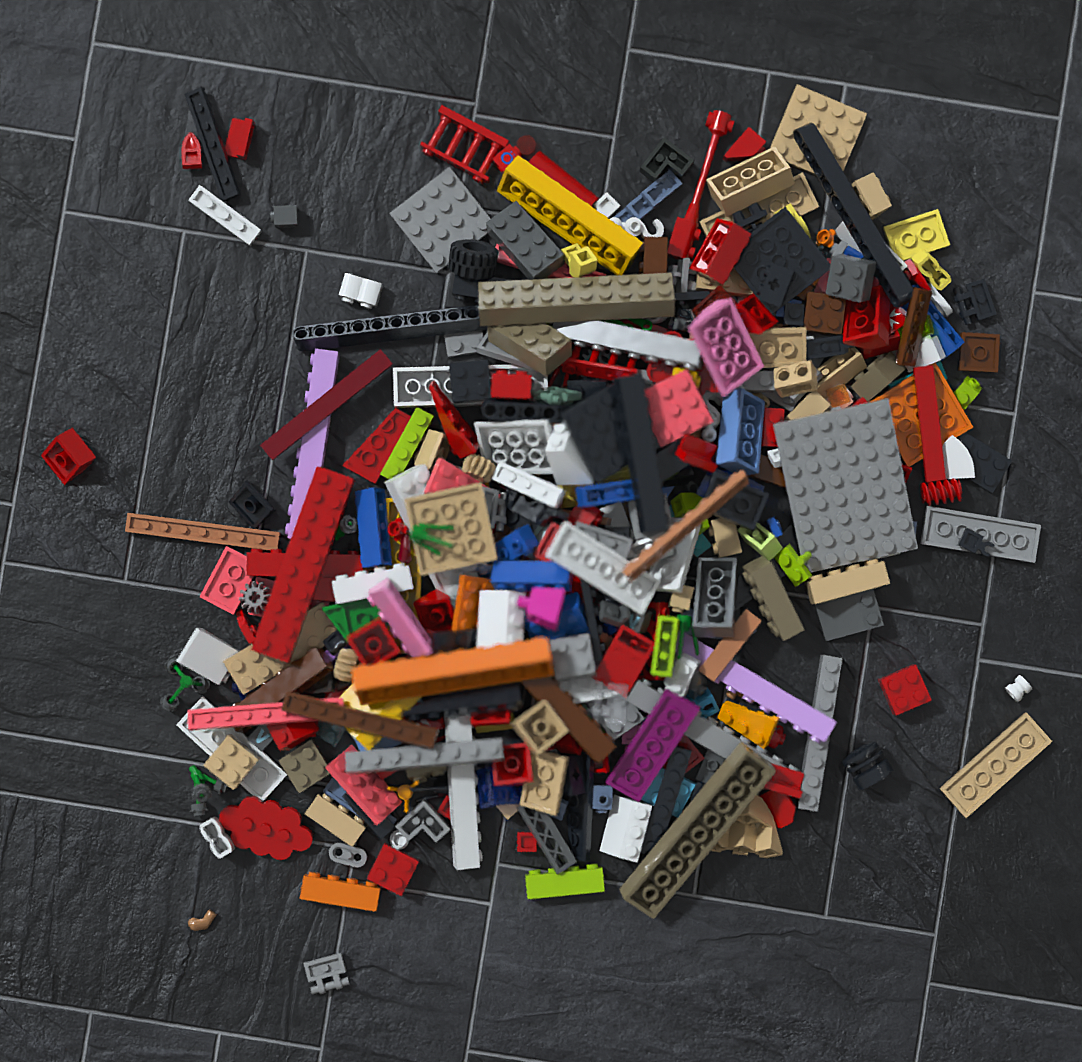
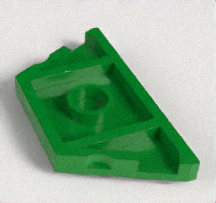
M368 598L322 607L324 613L347 642V635L379 617V612H381L377 606H373ZM383 621V623L385 624V626H386V628H387V627H388V624H389L388 621H387V622H384V621Z

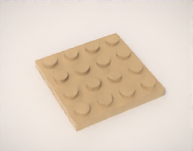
M796 85L770 148L775 146L787 164L815 175L793 136L795 129L808 123H814L843 171L867 113Z
M481 482L404 498L411 531L413 525L419 526L420 522L430 525L454 527V530L425 529L428 530V536L454 545L453 548L425 540L424 543L441 552L440 556L414 543L420 576L497 560Z

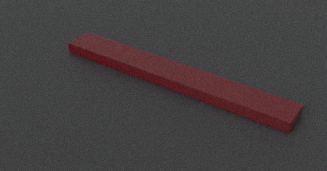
M380 349L260 446L273 461L390 368L393 363Z

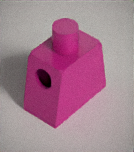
M533 588L530 598L519 596L517 607L527 609V620L557 631L565 600V589Z

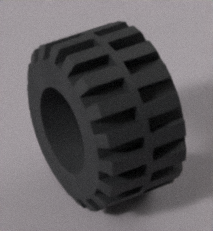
M464 239L452 242L448 269L464 278H491L495 275L498 249L478 240Z

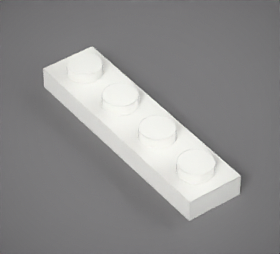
M201 185L198 186L189 198V202L249 246L252 245L261 233V229Z
M499 462L491 477L495 482L556 509L565 493L563 489L502 462Z

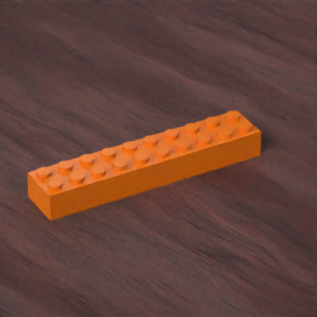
M542 637L525 642L519 640L512 644L500 643L493 647H476L474 650H457L454 653H437L435 656H418L410 660L399 659L396 662H379L377 665H360L357 668H352L353 688L361 706L554 676L553 660L548 638Z

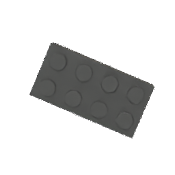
M517 201L486 222L488 234L528 280L545 279L564 265V254Z
M698 557L693 616L695 637L734 638L739 576L737 558Z

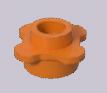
M822 229L817 234L818 247L828 246L831 248L834 245L836 231L834 229L829 231Z

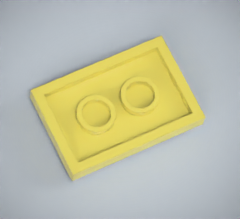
M938 209L883 227L889 247L903 261L911 259L921 249L930 253L950 246Z

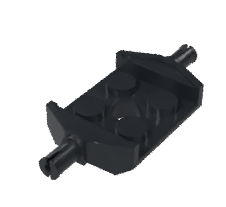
M500 483L498 484L500 488L507 491L505 498L506 508L539 524L543 528L558 517L566 522L569 521L566 517L571 518L570 514L562 511L563 497L556 509L536 499L532 503H528L529 496Z

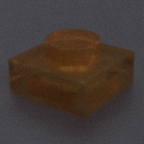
M845 384L825 390L831 408L851 402Z

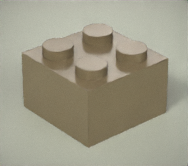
M314 739L309 740L279 760L299 793L330 774L325 768L329 762Z

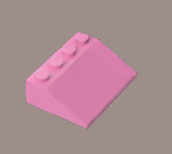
M732 299L715 301L704 309L688 328L722 396H726L764 367Z
M387 577L369 589L368 594L370 596L367 597L373 606L379 608L381 611L379 615L384 622L388 621L393 636L395 638L399 637L402 641L401 647L406 654L410 653L412 657L432 652L431 638L390 579Z

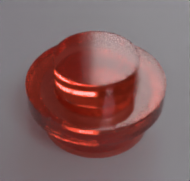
M525 135L519 138L517 148L522 154L529 155L534 152L536 142L531 136Z

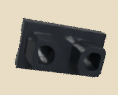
M757 202L748 207L751 216L746 219L741 210L732 214L733 223L743 229L750 226V228L746 229L749 233H752L761 226L762 222L756 225L755 223L766 218V215H768L766 210H762Z

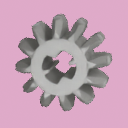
M252 581V588L249 584H245L247 592L240 590V593L245 594V597H240L239 601H246L242 604V608H246L249 605L247 611L249 613L252 612L253 608L256 614H259V607L263 611L266 609L263 604L268 603L266 598H270L271 594H265L270 590L269 587H265L262 590L263 582H260L257 587L256 581ZM254 592H257V595H260V599H257V603H254L255 600H251V596H254Z

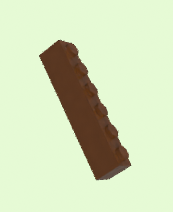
M311 648L306 652L305 656L294 660L287 669L277 672L276 677L265 681L258 690L248 693L244 700L232 706L284 702L287 691L301 694L335 668L325 650ZM255 726L233 728L236 732L246 734Z
M548 676L519 681L538 703L544 699L548 702L569 730L567 733L596 763H600L616 747L613 744L615 742L608 733L604 735L600 731L601 726L594 719L590 720L586 716L587 711L581 705L577 706L572 701L574 698L568 691L563 692L559 688L561 684L553 676L551 678Z

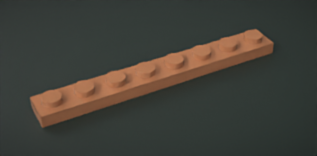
M742 470L731 475L729 480L723 486L717 487L709 498L703 499L696 509L689 511L684 516L683 520L672 525L669 532L664 536L658 537L650 548L644 549L636 560L629 562L622 571L625 578L632 583L744 488L749 483L747 475Z
M127 513L125 532L263 550L278 549L280 532Z

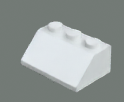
M480 591L477 647L486 648L500 643L512 644L515 641H523L525 609L517 607L519 596L525 597L526 593Z
M614 795L612 810L609 811L599 851L638 862L652 805Z

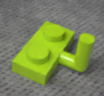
M789 544L774 556L795 587L812 576L804 564L812 557L811 552L807 551L798 556Z

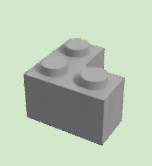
M426 798L395 826L408 841L423 828L435 842L451 828Z

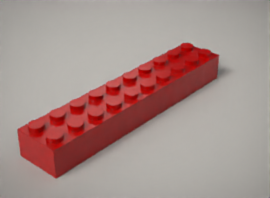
M319 466L316 467L251 650L287 663L291 662L339 528L340 520L354 486L355 480L353 478Z

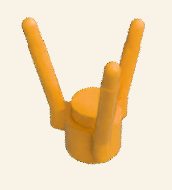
M415 781L411 785L403 784L400 787L389 786L387 788L390 791L398 792L399 798L405 801L404 809L406 813L409 810V799L413 795L411 788L416 787L419 781Z

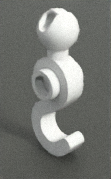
M617 217L610 218L611 221L635 237L640 234L643 238L661 237L664 232V226L658 219L653 221L657 232L655 235H651L639 218L631 217L626 222H621Z
M707 392L703 396V400L714 422L705 426L706 428L702 431V439L712 442L717 437L714 428L719 425L721 415L708 400H713L719 406H722L723 396L720 393Z

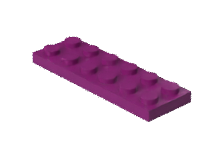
M666 688L606 779V784L639 802L699 712L700 707Z

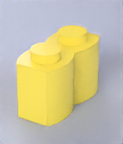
M921 249L911 258L917 269L936 289L943 290L951 282L950 275L926 250Z

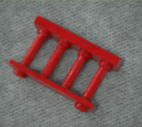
M441 105L438 110L441 121L429 144L421 142L422 153L429 157L434 155L473 176L472 179L480 184H483V182L488 184L489 177L485 174L493 161L492 158L496 156L498 150L504 149L509 144V140ZM452 122L458 125V130L444 154L435 149L446 126ZM469 131L474 134V140L463 161L460 162L452 158V155L464 133ZM486 140L491 143V149L479 171L469 167V164L480 143Z
M575 345L571 357L562 363V372L612 381H614L613 378L638 374L637 369H634L637 359L629 357L627 367L615 366L619 355L611 353L608 364L597 363L600 351L593 349L589 361L578 360L582 347Z

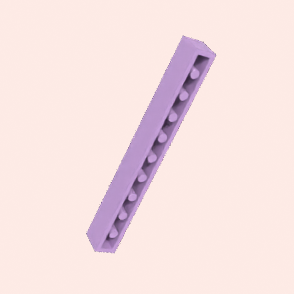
M315 349V354H311L310 365H313L312 372L308 373L307 383L310 384L309 391L305 393L307 407L336 385L340 357L338 351ZM331 415L299 439L302 440L301 448H297L296 459H299L298 467L295 466L294 468L296 484L292 485L291 488L293 504H289L288 516H291L290 523L286 524L285 535H288V539H291L316 467H324Z
M680 631L678 632V640H677V648H676V655H677V656H678V644H679ZM684 633L682 654L686 653L701 660L700 668L713 652V649L698 641L699 655H696L693 637ZM732 660L715 680L717 684L720 681L727 685L726 689L734 694L737 691L742 693V698L749 703L757 702L760 704L759 708L766 713L774 712L783 723L791 722L794 724L793 729L802 734L804 731L811 734L809 738L819 744L821 741L826 742L837 723Z

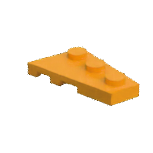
M725 701L722 704L717 717L763 749L769 745L780 719L777 716H767L761 711L754 712L748 710L746 706L730 701Z

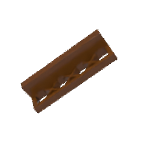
M912 287L914 290L913 296L908 304L895 362L901 366L915 367L932 291Z

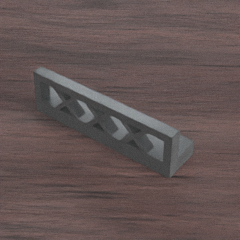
M520 805L517 807L556 874L561 873L577 862L548 813L530 808L534 817L526 814L525 806ZM537 821L541 826L542 830L544 831V834L538 833L535 829ZM547 838L554 850L547 849L545 845ZM556 855L559 856L563 863V866L560 868L555 862Z

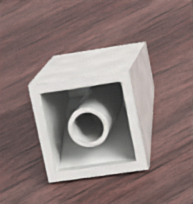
M554 424L545 452L556 485L594 484V479L565 425Z
M196 628L177 662L221 685L223 682L226 683L231 676L223 661L239 652V650L205 629Z

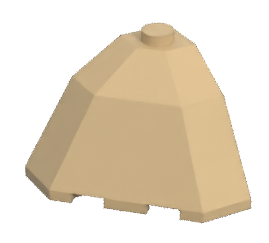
M756 795L711 850L715 852L733 850L732 854L746 856L748 852L756 853L762 858L782 855L783 851L775 821L764 800Z

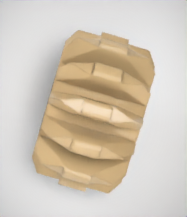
M475 454L467 456L462 467L463 472L483 483L490 482L496 469L495 464L490 460Z
M346 648L340 650L334 669L335 678L348 682L353 679L352 668H357L359 661L354 650Z

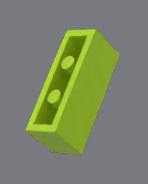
M658 617L651 673L653 676L673 678L680 624L679 618Z

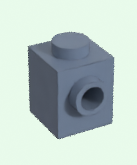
M594 784L592 809H596L595 812L607 813V809L612 810L613 787Z

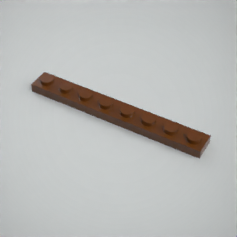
M288 691L286 692L281 709L283 712L429 749L434 748L438 730Z

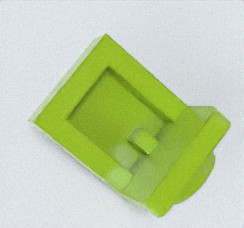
M967 376L955 390L954 395L964 410L980 393L982 387L976 379Z

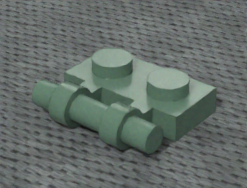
M553 386L532 391L531 397L539 402L547 401L551 405L561 403L573 404V401L581 400L582 392Z

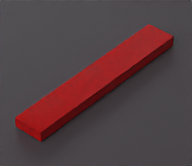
M933 365L913 367L925 481L945 480Z

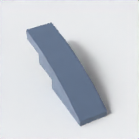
M668 170L614 217L619 218L621 222H626L631 217L642 220L682 185L681 181L671 170Z

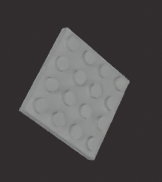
M450 167L389 213L436 274L448 266L452 242L464 239L480 241L488 234L486 222L490 220V217Z

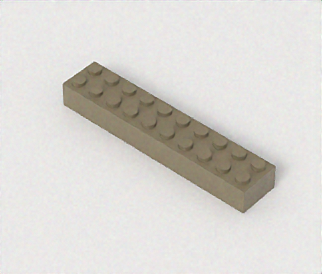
M672 273L478 282L480 326L674 317Z
M740 742L619 890L624 900L654 919L776 772L772 764L743 742Z

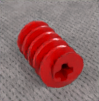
M953 478L950 483L946 479L943 481V484L940 480L936 481L935 485L933 482H928L927 486L925 483L920 484L923 504L926 501L928 506H931L932 500H934L936 505H939V499H942L943 503L946 504L947 498L950 499L951 503H954L955 497L958 498L959 502L962 501V487L959 479L957 482Z

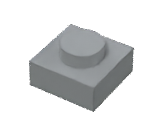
M843 240L839 244L835 243L829 253L832 256L842 254L848 243Z

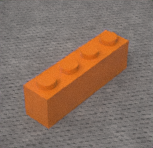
M310 871L309 874L303 876L300 899L376 912L381 886H377L372 881H366V884L358 883V879L347 878V881L339 880V876L328 875V878L321 877L320 873Z

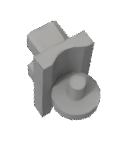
M690 258L678 260L677 265H672V272H667L672 273L675 293L695 292L696 282L688 281V274H696V272L689 269L692 264Z

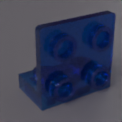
M493 766L476 770L481 809H488L498 805L520 804L523 785L494 786Z

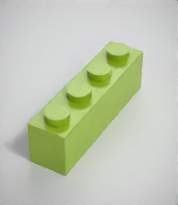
M416 407L381 471V476L389 480L407 470L421 444L423 436L427 433L434 420L433 415Z
M587 864V868L580 869L578 865L570 866L559 874H556L553 868H548V872H540V869L529 870V874H525L527 899L605 892L602 866L598 867V864Z

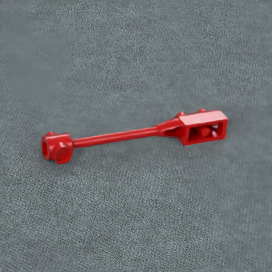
M718 110L709 112L705 127H709L708 130L712 133V138L692 203H690L684 219L680 217L676 219L667 249V257L676 260H682L683 258L693 259L696 249L692 247L694 240L698 241L701 229H698L699 203L719 137L726 135L727 131L731 132L734 121L731 120L732 116L726 112Z

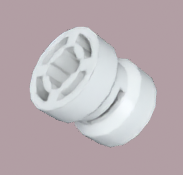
M1019 675L1015 679V683L1009 684L1005 690L1015 701L1019 702L1023 698L1024 693H1029L1032 687Z

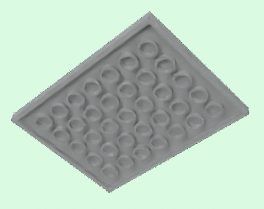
M888 398L773 424L800 556L807 551L812 554V557L804 563L810 573L918 549Z

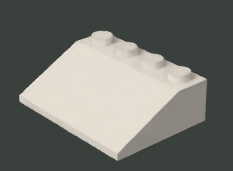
M549 420L474 423L481 457H485L494 463L495 468H497L499 462H502L527 474H553L545 452L553 429Z

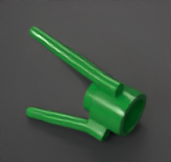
M421 522L419 526L413 525L409 538L414 540L413 543L426 548L438 556L441 555V552L424 543L425 540L453 548L454 545L428 536V530H425H454L453 526L430 525Z
M677 615V618L680 620L677 659H681L684 631H690V628L695 653L699 655L698 640L693 630L692 616Z

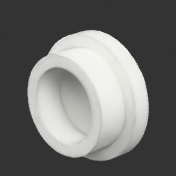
M395 830L391 834L390 844L394 848L403 849L408 845L409 841L399 830Z

